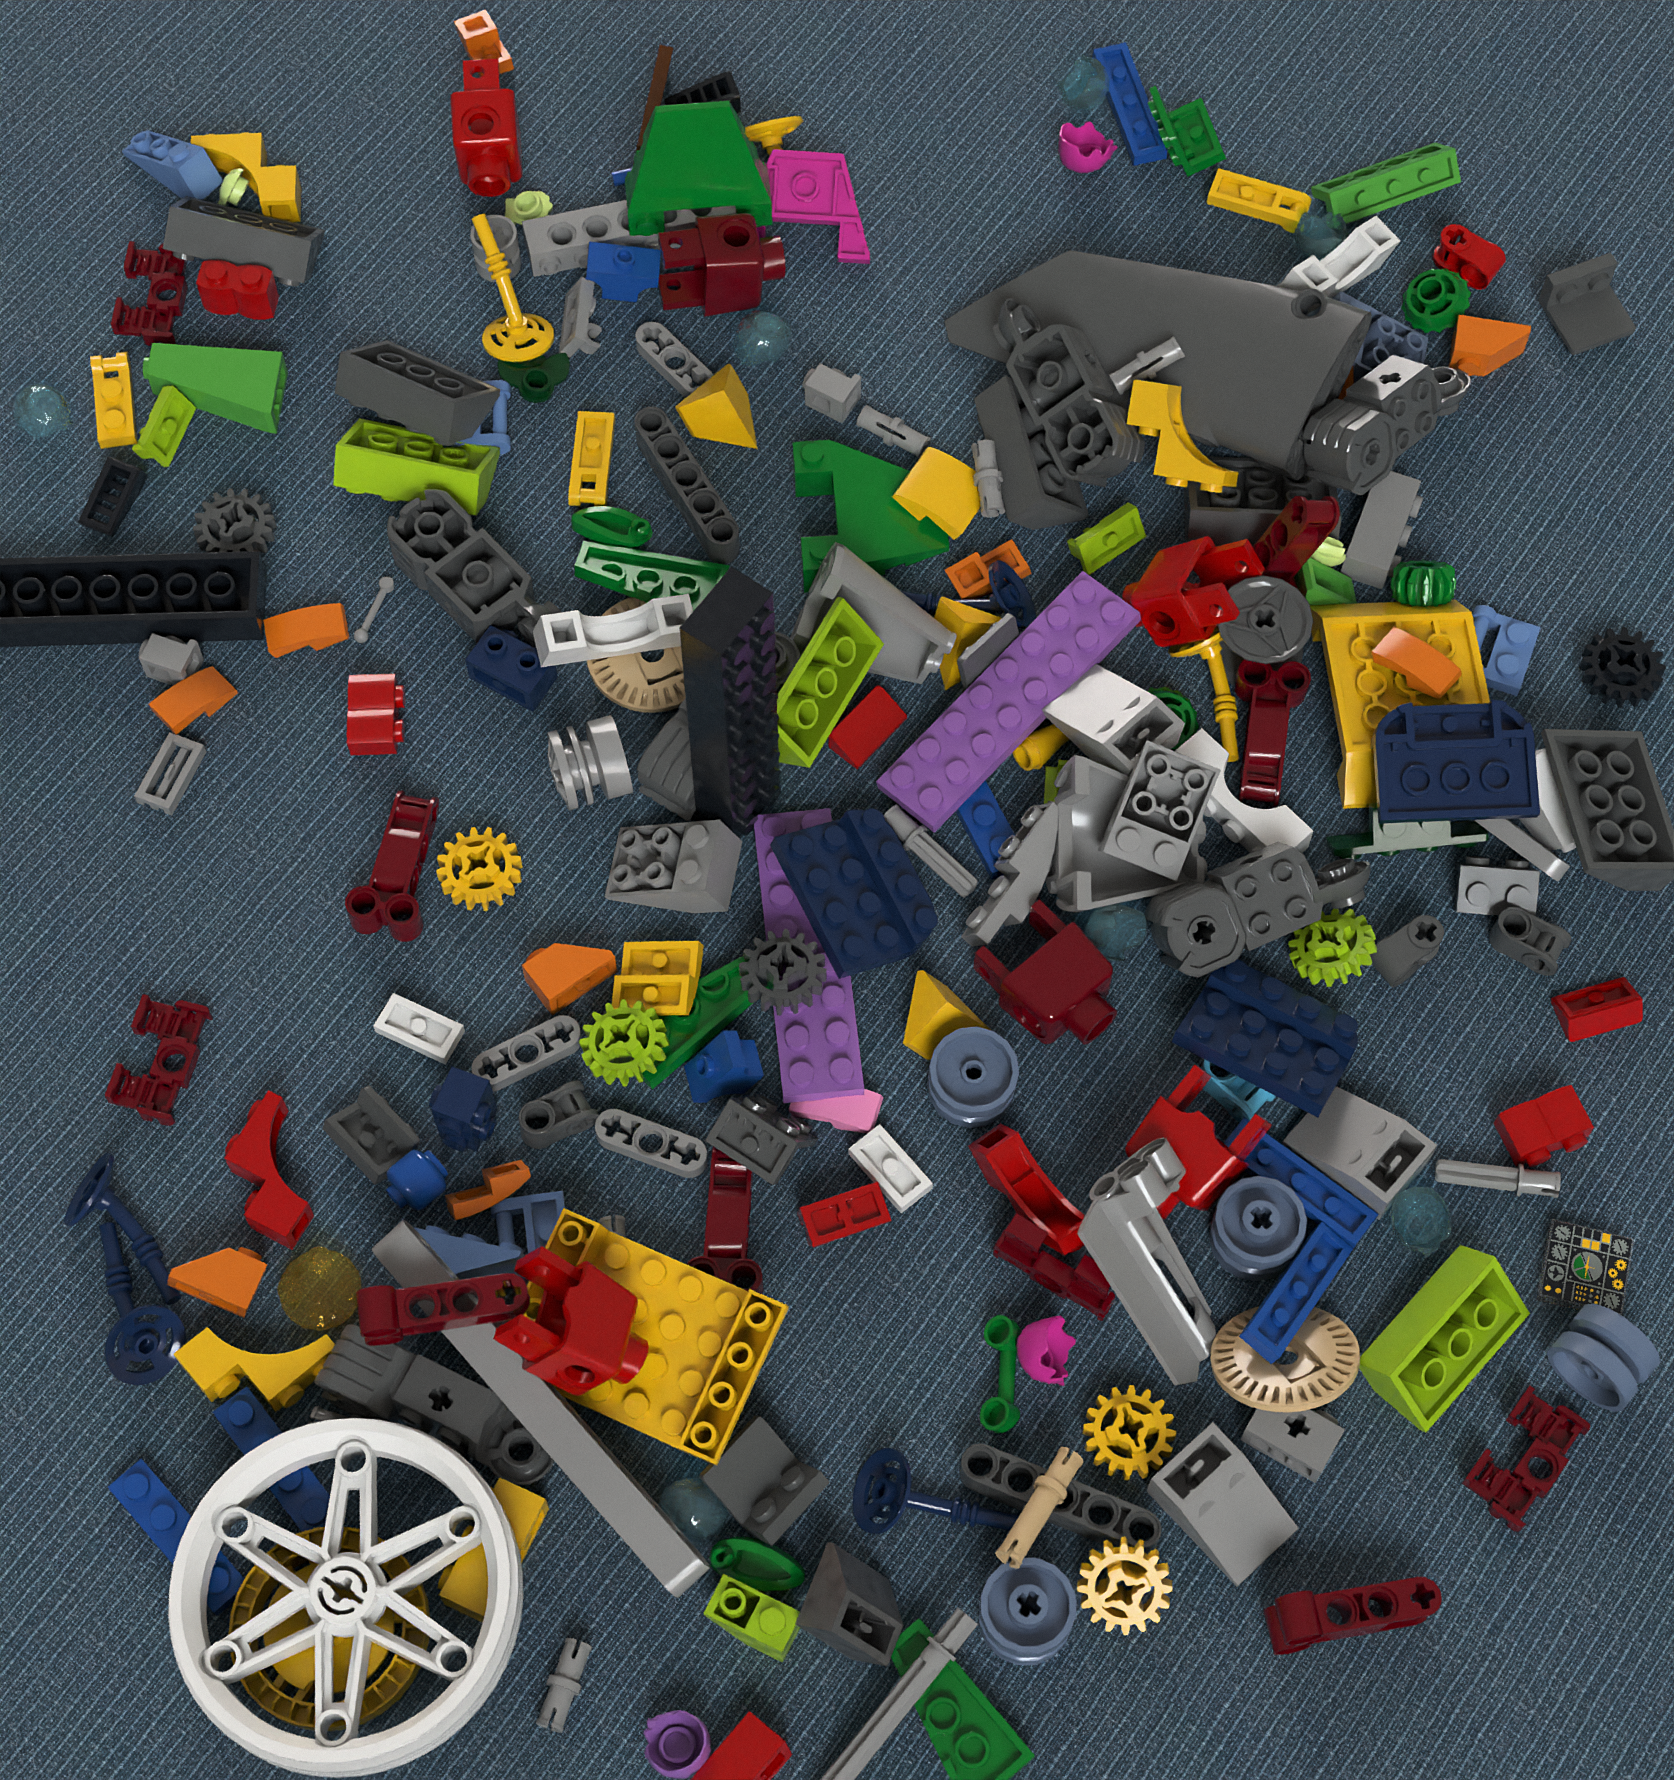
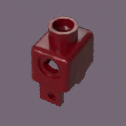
M749 213L695 217L694 229L658 233V241L665 269L693 265V271L659 275L658 289L663 311L701 306L703 316L706 317L754 309L761 303L763 281L785 278V256L780 236L759 238L755 218ZM679 244L681 247L674 249L670 245ZM677 286L679 289L676 291L669 290L668 287Z
M1039 899L1031 906L1029 924L1047 943L1012 972L985 946H982L975 952L973 969L1000 995L999 1006L1041 1043L1049 1045L1069 1030L1083 1045H1087L1108 1028L1118 1013L1105 999L1109 994L1113 967L1075 922H1071L1066 926Z

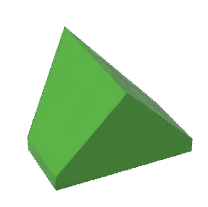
M1309 558L1294 576L1298 590L1308 601L1309 605L1357 603L1352 578L1312 558Z

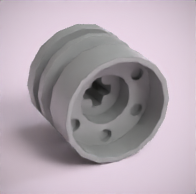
M612 715L587 721V740L580 741L572 726L566 727L569 745H562L557 730L547 732V758L556 790L565 801L568 811L578 808L575 792L577 790H582L587 806L594 803L593 786L600 784L608 800L633 793L627 760Z

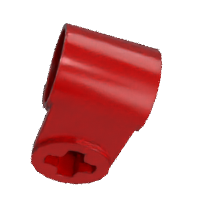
M1459 224L1448 225L1442 230L1440 235L1441 244L1435 248L1432 255L1433 262L1439 269L1447 268L1451 272L1459 273L1460 277L1467 281L1468 286L1477 290L1486 289L1506 262L1505 253L1499 246L1484 240ZM1459 235L1461 237L1460 241L1456 243L1457 237ZM1450 252L1447 260H1444L1445 254Z

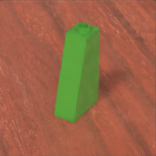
M152 343L150 357H145L143 361L144 379L149 380L153 394L159 396L164 386H174L197 409L268 433H277L288 376L282 352Z

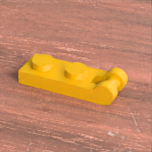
M1220 168L1217 170L1207 198V204L1281 225L1284 230L1290 233L1301 231L1305 221L1303 214L1308 212L1312 202L1310 196L1303 192ZM1285 205L1288 206L1289 209L1282 208L1280 206Z
M128 352L116 353V357L103 358L102 355L90 356L93 373L97 437L100 448L138 444L132 372ZM118 371L119 377L106 378V373Z
M578 411L568 493L569 506H581V503H594L595 507L607 506L615 413ZM583 482H596L595 489L582 488Z

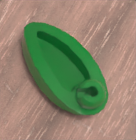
M609 506L589 507L579 510L571 516L572 530L600 544L634 548L649 541L653 533L648 520L620 508Z
M726 1538L717 1542L710 1551L709 1559L711 1566L721 1577L725 1574L760 1592H782L794 1589L801 1585L806 1578L804 1568L791 1555L775 1545L771 1546L756 1538Z

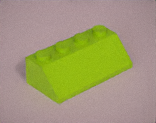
M359 418L336 444L333 486L345 488L346 491L353 494L370 493L380 495L382 499L387 501L403 500L408 502L416 498H420V501L426 500L424 490L446 491L470 516H476L487 501L500 455V448L490 445L464 443L465 445L453 448H444L443 445L436 443L434 438L427 434L416 433L404 427Z
M843 597L836 598L778 693L779 763L810 768L884 645L881 639Z
M1459 1245L1360 1356L1359 1369L1378 1395L1419 1430L1426 1433L1530 1313L1495 1256Z

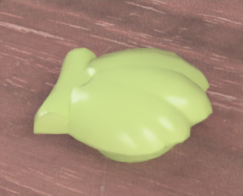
M244 168L234 169L224 178L220 188L218 204L227 206L230 202L235 206L238 205L249 184V180L242 177Z
M525 191L516 198L505 200V217L509 218L515 225L516 223L522 225V221L548 216L553 209V205L549 202V196L545 195L544 192Z
M1327 537L1310 558L1332 567L1340 565L1345 561L1346 555L1344 552L1346 549L1343 548L1344 545L1340 541Z

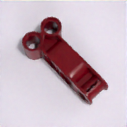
M1303 496L1292 498L1253 546L1254 551L1265 568L1261 576L1282 579L1298 589L1294 576L1338 524L1340 509L1337 500L1333 496H1324L1321 500H1307ZM1239 561L1242 565L1248 566L1244 561Z
M1245 659L1240 663L1234 683V690L1241 700L1249 703L1238 794L1240 802H1243V799L1273 803V807L1276 808L1278 806L1290 708L1299 706L1304 701L1311 681V674L1302 663L1296 661L1287 662L1278 671H1272L1270 664L1251 662ZM1248 675H1253L1258 677L1262 682L1259 684H1253L1248 682L1245 679V677ZM1294 681L1300 688L1290 689L1283 682Z
M402 790L397 792L368 886H359L352 889L345 898V906L351 925L357 932L373 934L384 925L388 926L390 935L401 942L412 941L421 934L423 919L414 895L438 817V797H432L429 800L405 795V792ZM363 907H373V910L369 913H357ZM402 914L412 915L408 920L405 921L395 920L399 915Z
M713 1146L704 1255L694 1257L689 1260L687 1265L732 1285L740 1277H750L755 1283L752 1287L744 1290L749 1291L751 1289L762 1294V1270L756 1262L747 1259L753 1172Z
M503 1273L395 1289L394 1286L380 1285L356 1291L360 1336L364 1337L365 1344L370 1346L397 1343L402 1341L404 1336L509 1321L520 1314L524 1315L530 1306L527 1285L520 1276L514 1273ZM513 1288L515 1295H517L514 1297V1304L506 1305L503 1298L505 1297V1290ZM472 1294L478 1298V1303L472 1311L461 1312L455 1308V1303L461 1295ZM429 1300L433 1302L435 1308L429 1317L419 1319L412 1315V1309L419 1301Z
M1413 1577L1313 1595V1591L1293 1592L1274 1599L1275 1605L1267 1607L1263 1610L1274 1655H1285L1308 1649L1315 1643L1416 1626L1424 1622L1428 1616L1434 1614L1440 1608L1442 1595L1438 1585L1431 1579ZM1410 1596H1412L1413 1600H1420L1422 1603V1607L1419 1602H1412ZM1368 1600H1374L1381 1606L1383 1617H1377L1370 1611ZM1327 1607L1335 1608L1341 1614L1342 1625L1335 1624L1328 1618Z

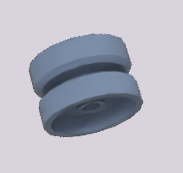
M977 1026L960 1028L945 1036L933 1051L927 1079L929 1099L938 1114L952 1124L966 1128L987 1126L1000 1119L1012 1104L1019 1076L1017 1055L1008 1041L992 1030ZM970 1075L977 1076L978 1079H970Z
M1255 1176L1239 1180L1226 1189L1217 1203L1209 1232V1241L1213 1255L1225 1270L1238 1278L1261 1281L1276 1277L1284 1272L1299 1250L1305 1237L1307 1218L1303 1203L1293 1189L1277 1179Z
M1585 1304L1569 1324L1570 1332H1562L1547 1351L1549 1363L1557 1375L1583 1398L1601 1408L1610 1411H1622L1638 1392L1637 1383H1644L1660 1364L1659 1353L1647 1336L1622 1315L1604 1306Z
M1024 1558L1020 1568L1010 1567L1011 1561L1006 1564H1001L988 1577L980 1597L978 1627L985 1644L999 1658L1015 1665H1037L1052 1659L1066 1645L1076 1618V1595L1069 1579L1055 1565L1039 1558ZM1026 1607L1030 1608L1034 1614L1030 1612L1029 1616L1025 1617L1019 1612L1021 1608Z

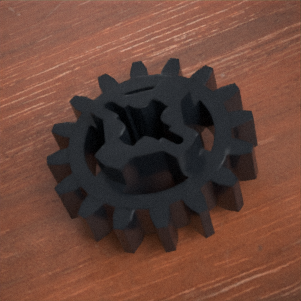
M1623 627L1619 635H1616L1611 628L1606 630L1604 637L1598 634L1594 635L1591 644H1587L1582 653L1583 658L1579 665V669L1585 671L1581 679L1582 683H1592L1593 686L1589 693L1591 695L1599 692L1604 695L1602 703L1604 704L1608 703L1611 698L1616 699L1618 708H1622L1625 700H1629L1633 707L1638 706L1641 698L1649 701L1654 691H1658L1663 681L1661 677L1666 670V665L1660 664L1663 653L1659 651L1652 652L1651 650L1655 641L1652 639L1644 643L1641 641L1642 632L1640 631L1634 637L1629 636L1627 627Z

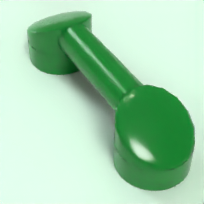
M997 1315L991 1318L984 1329L986 1343L1000 1351L998 1397L988 1399L980 1410L981 1424L994 1433H1004L1010 1430L1020 1418V1410L1014 1405L1016 1344L1022 1330L1015 1321L1004 1315Z

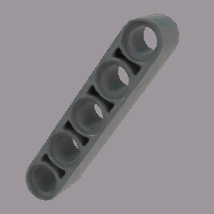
M657 407L641 409L635 416L638 448L708 557L718 564L733 562L737 559L740 552L739 528L733 516L666 413ZM683 484H692L691 486H682ZM709 511L710 513L700 514L699 512ZM718 539H728V541H725V542H719V541H717V540H718Z
M975 1444L967 1448L962 1455L960 1478L965 1487L971 1491L1023 1511L1035 1491L1033 1486L1038 1476H1044L1048 1469L989 1445ZM974 1460H983L989 1464L991 1471L985 1476H977L971 1473L968 1465ZM1014 1476H1022L1029 1481L1031 1488L1026 1492H1015L1010 1488L1008 1481ZM1073 1479L1066 1488L1071 1505L1064 1509L1054 1508L1047 1520L1049 1523L1103 1545L1104 1541L1108 1539L1114 1548L1120 1547L1121 1537H1126L1128 1547L1134 1548L1138 1541L1131 1537L1129 1528L1134 1525H1143L1151 1533V1539L1144 1542V1552L1146 1554L1155 1549L1162 1529L1157 1516L1149 1510ZM1093 1509H1103L1110 1515L1111 1522L1103 1526L1096 1525L1091 1521L1088 1513Z

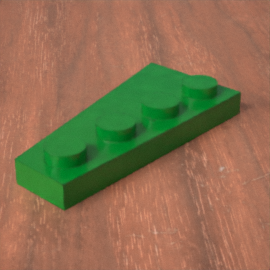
M583 541L574 568L575 577L644 602L657 598L689 594L694 611L726 574L730 565Z
M743 956L699 979L689 1015L658 1016L659 1019L663 1020L667 1029L665 1034L669 1040V1046L662 1048L666 1056L665 1061L655 1060L653 1063L657 1072L653 1074L645 1070L642 1073L643 1081L652 1090L753 1004L748 1001L749 990L741 989L740 978L742 976L739 974V963L745 962Z
M920 1618L899 1635L891 1656L901 1678L930 1643L927 1638L929 1636L934 1638L932 1632ZM950 1660L914 1705L950 1780H1010L1035 1758L1033 1752L956 1661Z

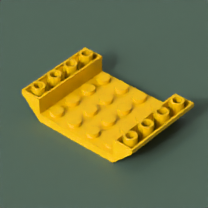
M1456 599L1451 600V602L1445 605L1440 604L1437 607L1411 606L1410 604H1401L1399 602L1310 605L1313 617L1312 641H1322L1343 761L1337 772L1343 809L1369 808V803H1377L1374 753L1371 750V739L1380 721L1389 712L1396 709L1397 706L1406 703H1413V706L1484 704L1490 702L1472 612ZM1393 627L1403 630L1427 643L1461 669L1462 675L1440 700L1408 687L1405 675L1373 662L1372 651Z
M563 1208L545 1248L574 1266L584 1261L590 1262L634 1293L638 1298V1307L631 1331L647 1340L649 1349L642 1368L626 1384L621 1385L610 1379L578 1396L572 1395L555 1385L553 1386L563 1397L687 1454L718 1465L789 1306L751 1289L746 1291L615 1234L607 1230L600 1223ZM529 1281L527 1288L530 1296V1306L524 1316L535 1322L544 1289Z

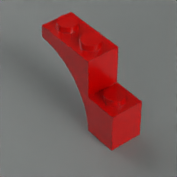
M268 1090L262 1101L257 1100L252 1105L247 1116L248 1122L241 1133L233 1135L228 1142L224 1159L232 1173L261 1187L260 1190L256 1189L251 1193L244 1207V1217L250 1228L293 1250L313 1219L314 1214L309 1203L296 1195L280 1177L276 1159L277 1140L283 1121L289 1111L283 1098Z
M1000 1123L968 1145L989 1186L1006 1194L1017 1214L1049 1232L1043 1242L1045 1245L1063 1255L1075 1252L1084 1246L1077 1232L1085 1215L1074 1207L1054 1186L1035 1161L1017 1131Z

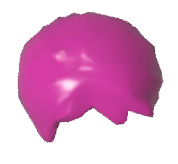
M1090 121L1077 128L1071 123H1065L1061 126L1058 152L1062 164L1069 170L1078 173H1089L1099 170L1111 159L1113 152L1117 150V146L1113 145V140L1105 141L1104 136L1095 129Z
M1052 1316L1030 1323L1017 1338L1016 1349L1019 1363L1025 1373L1029 1374L1033 1380L1047 1384H1059L1061 1386L1065 1384L1063 1378L1068 1377V1372L1063 1365L1067 1362L1068 1351L1075 1345L1076 1339L1063 1331L1062 1326L1065 1323V1319L1062 1316Z

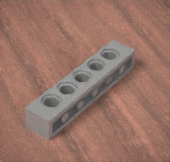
M627 200L522 221L524 241L533 277L553 275L560 271L579 267L587 268L589 242L660 250L658 234L630 236ZM735 206L664 211L665 232L694 229L695 217L735 214ZM679 244L670 245L671 248L681 247Z

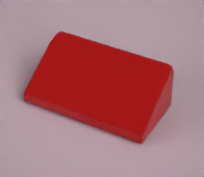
M877 685L832 730L828 737V747L858 770L907 719V715L885 689Z
M1625 977L1551 998L1553 1009L1565 1036L1570 1042L1637 1024L1643 1019V999Z

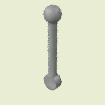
M385 576L379 580L380 591L362 627L354 632L356 642L364 643L368 640V630L386 593L393 591L395 587L391 577Z

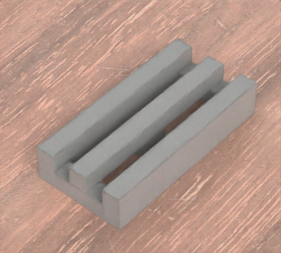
M169 732L134 795L137 803L141 805L147 803L152 809H163L166 814L172 816L206 754L204 745ZM177 746L181 747L173 763L170 764L169 768L167 769L165 777L161 785L159 786L155 796L151 795L153 788L155 787L158 779L160 778L175 748ZM190 751H192L191 754H190V756H189V758L187 759V761H186V763H185L183 769L181 770V772H180V774H179L177 780L175 781V783H174V785H173L171 791L169 792V794H168V796H167V798H166V800H165V797H166L168 791L170 790V788H171V786H172L174 780L176 779V777H177V775H178L180 769L182 768V766H183V764H184L186 758L188 757Z

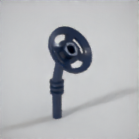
M1000 560L993 562L989 566V581L993 593L989 596V599H950L949 595L944 596L950 600L990 614L998 613L1001 615L1004 613L1006 615L1010 613L1015 616L1017 626L1024 630L1036 619L1034 603L1025 584L1008 564ZM900 590L928 614L932 611L933 615H935L939 599L942 597L941 594L937 593L936 596H933V592H928L927 595ZM1019 608L1023 611V621L1017 616Z
M107 1152L93 1165L78 1187L66 1211L64 1224L72 1227L82 1221L95 1208L100 1211L106 1209L133 1242L131 1245L132 1251L136 1252L135 1256L139 1260L141 1267L148 1269L165 1303L172 1305L178 1302L182 1296L177 1289L167 1285L169 1272L162 1261L163 1252L159 1250V1245L155 1242L154 1236L146 1233L119 1197L114 1195L115 1190L109 1187L114 1167V1155Z
M113 1222L104 1223L99 1226L107 1265L104 1277L107 1279L106 1286L109 1287L107 1290L108 1295L114 1298L120 1320L113 1326L107 1337L104 1351L105 1361L110 1372L118 1380L130 1385L149 1384L165 1376L177 1364L178 1360L174 1353L185 1345V1328L181 1319L172 1310L164 1306L146 1305L135 1309L130 1292L133 1291V1286L130 1284L131 1276L128 1275L130 1271L129 1267L124 1266L116 1224ZM148 1314L159 1316L154 1322L139 1321L138 1319L139 1316ZM171 1328V1343L168 1351L164 1354L162 1351L167 1341L165 1329ZM120 1331H122L121 1334H120V1336H119V1338H118V1342H117V1350H118V1353H119V1354L115 1357V1354H114L115 1342H116V1339H117V1337H118ZM158 1333V1339L153 1334ZM149 1359L153 1365L141 1371L126 1370L130 1360L142 1362Z
M893 1448L880 1449L868 1458L857 1477L853 1492V1512L856 1522L862 1530L871 1534H881L892 1528L901 1517L905 1507L949 1517L951 1523H956L960 1520V1525H966L969 1522L970 1527L980 1524L1007 1531L1011 1530L1019 1515L980 1507V1502L977 1501L971 1505V1501L965 1499L962 1503L959 1497H956L953 1501L912 1491L911 1470L908 1460L903 1453ZM896 1461L900 1464V1468H886L885 1464ZM896 1475V1481L891 1480L890 1476ZM875 1477L877 1480L872 1488V1499L874 1502L868 1504L869 1489ZM885 1506L890 1507V1510L884 1512L882 1509ZM877 1516L882 1519H888V1521L877 1524L873 1521V1518Z

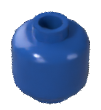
M411 1150L387 1170L386 1176L391 1185L385 1191L400 1209L407 1204L413 1210H422L446 1190L447 1185L444 1178L449 1174L429 1150L424 1153L419 1150Z

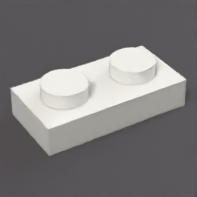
M395 993L392 994L374 1024L376 1033L445 1065L465 1032L462 1024Z
M880 1124L849 1148L848 1154L873 1182L878 1181L882 1193L900 1213H903L933 1187V1183Z

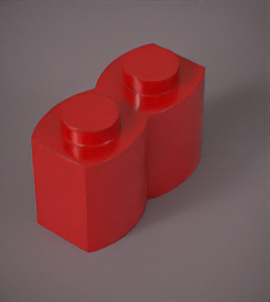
M207 260L202 262L196 285L204 309L219 315L239 313L244 317L255 320L274 318L279 294L273 272L270 269L253 264L237 267L223 260Z
M395 673L349 675L347 746L350 755L397 754L398 742H404V720L398 719L399 708H405L404 685H398Z
M1572 1085L1558 1088L1537 1099L1511 1107L1499 1113L1493 1123L1515 1166L1527 1163L1529 1167L1538 1166L1552 1157L1550 1154L1552 1151L1564 1148L1565 1152L1568 1153L1581 1148L1588 1143L1587 1137L1594 1129Z

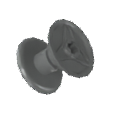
M1268 576L1247 578L1232 586L1228 593L1240 614L1236 620L1218 624L1220 635L1223 639L1220 642L1223 648L1220 653L1228 683L1234 686L1240 663L1244 659L1251 662L1270 664L1272 671H1278L1287 662L1296 661L1301 663L1304 651L1303 646L1310 638L1313 624L1310 605L1302 593L1286 581ZM1248 675L1245 677V679L1248 682L1253 684H1259L1262 682L1258 677L1253 675Z

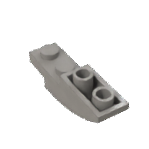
M1054 802L1031 806L1020 820L1022 827L1017 834L1007 838L999 848L998 853L1001 856L994 864V867L1003 875L997 878L988 890L990 897L983 907H977L966 920L968 928L961 936L972 947L989 944L1002 924L1005 926L1021 924L1029 913L1031 906L1035 903L1049 871L1055 849L1059 807Z

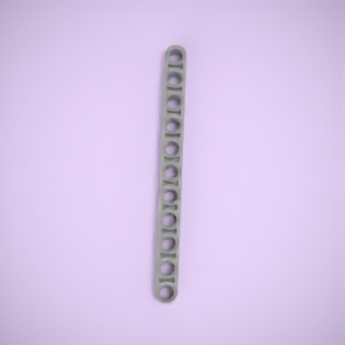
M404 1219L372 1248V1252L403 1288L460 1280L416 1229ZM472 1294L461 1295L455 1303V1308L461 1312L472 1311L476 1307L478 1300ZM422 1300L417 1303L428 1317L433 1313L435 1308L433 1302ZM498 1322L442 1330L441 1332L673 1596L679 1598L710 1569L709 1563L557 1389L551 1383L523 1370L522 1363L524 1357L493 1339L496 1328L500 1326Z

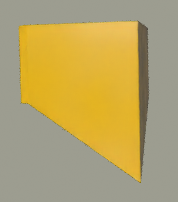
M731 364L724 366L675 406L692 437L758 449L749 396Z
M941 597L934 618L949 631L957 634L952 650L949 654L944 653L939 667L946 691L961 682L957 659L962 652L980 639L993 623L998 622L1002 618Z
M924 970L917 971L903 1039L905 1046L926 1060H931L934 1049L948 1034L960 1028L976 1026L991 1030L946 985Z

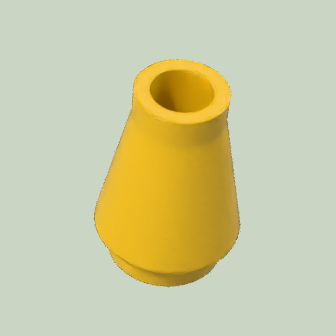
M1051 724L1050 726L1033 731L1012 753L1016 762L1024 770H1038L1064 743L1069 741V738L1054 724Z

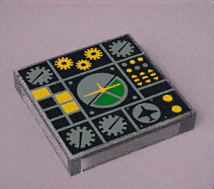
M1552 1219L1548 1228L1536 1300L1576 1310H1581L1585 1304H1597L1622 1315L1634 1238Z

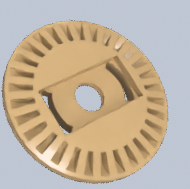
M630 597L618 602L601 616L623 613L638 608L647 602ZM681 646L663 649L664 655L657 662L645 661L641 656V652L587 660L588 670L596 687L603 695L621 707L639 712H664L679 708L686 698Z
M1259 1306L1246 1310L1229 1320L1218 1331L1211 1346L1210 1360L1212 1372L1222 1389L1241 1403L1272 1412L1305 1411L1331 1402L1350 1387L1358 1374L1360 1366V1349L1353 1332L1339 1318L1317 1307L1312 1309L1285 1349V1351L1295 1353L1298 1357L1292 1364L1282 1365L1276 1362L1270 1364L1239 1337Z

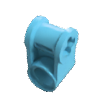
M1205 1059L1201 1065V1068L1212 1076L1203 1087V1090L1224 1106L1228 1113L1238 1122H1241L1244 1117L1250 1121L1256 1111L1266 1101L1271 1102L1276 1097L1228 1071L1227 1077H1217L1210 1071V1067L1215 1066V1064Z

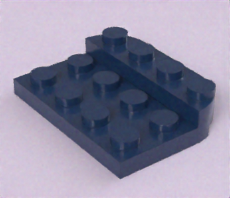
M1491 700L1489 703L1413 706V703H1406L1397 706L1396 709L1389 712L1380 721L1371 739V750L1374 753L1378 824L1537 818L1540 815L1534 732L1531 723H1527L1518 711L1506 705L1507 702L1501 700Z
M877 809L847 810L841 819L777 836L770 844L838 979L912 956L926 941L938 923L933 903L892 827L885 821L884 815Z
M1237 959L1235 962L1214 970L1210 974L1205 988L1176 1030L1172 1043L1319 1117L1357 1047L1358 1038L1356 1030L1358 1023L1353 1017L1341 1014L1337 1010L1319 1002L1316 998L1308 996L1276 978L1250 968L1243 961Z

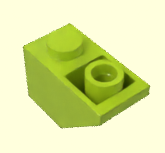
M723 1574L703 1613L704 1616L744 1644L782 1663L800 1629L799 1626L795 1625L800 1611Z

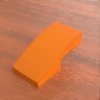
M486 10L454 21L455 28L470 60L498 58L500 74L514 69L512 58L500 41L497 27ZM477 72L480 77L484 75L481 72Z
M1012 539L981 557L976 551L945 569L948 578L961 599H976L992 593L989 581V566L997 560L1008 564L1021 579L1032 574Z
M341 603L301 608L263 620L268 652L275 658L308 645L318 651L349 639L345 608Z
M1393 627L1372 651L1374 663L1405 675L1408 687L1439 700L1462 675L1461 669L1442 653L1415 636L1396 627Z
M211 666L181 680L160 694L148 705L162 722L177 735L203 712L210 717L237 695L238 692Z
M522 1160L482 1169L485 1185L445 1195L448 1211L455 1220H459L494 1206L514 1193L531 1177L530 1169Z

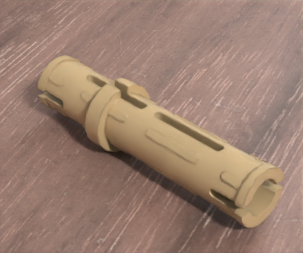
M1060 1447L1045 1475L1038 1476L1033 1486L1035 1489L1034 1493L1002 1545L995 1552L998 1559L1004 1564L1011 1557L1012 1561L1009 1566L1016 1569L1020 1568L1024 1557L1055 1506L1064 1502L1067 1497L1066 1488L1083 1464V1459L1077 1452L1073 1451L1070 1458H1068L1067 1455L1070 1448Z

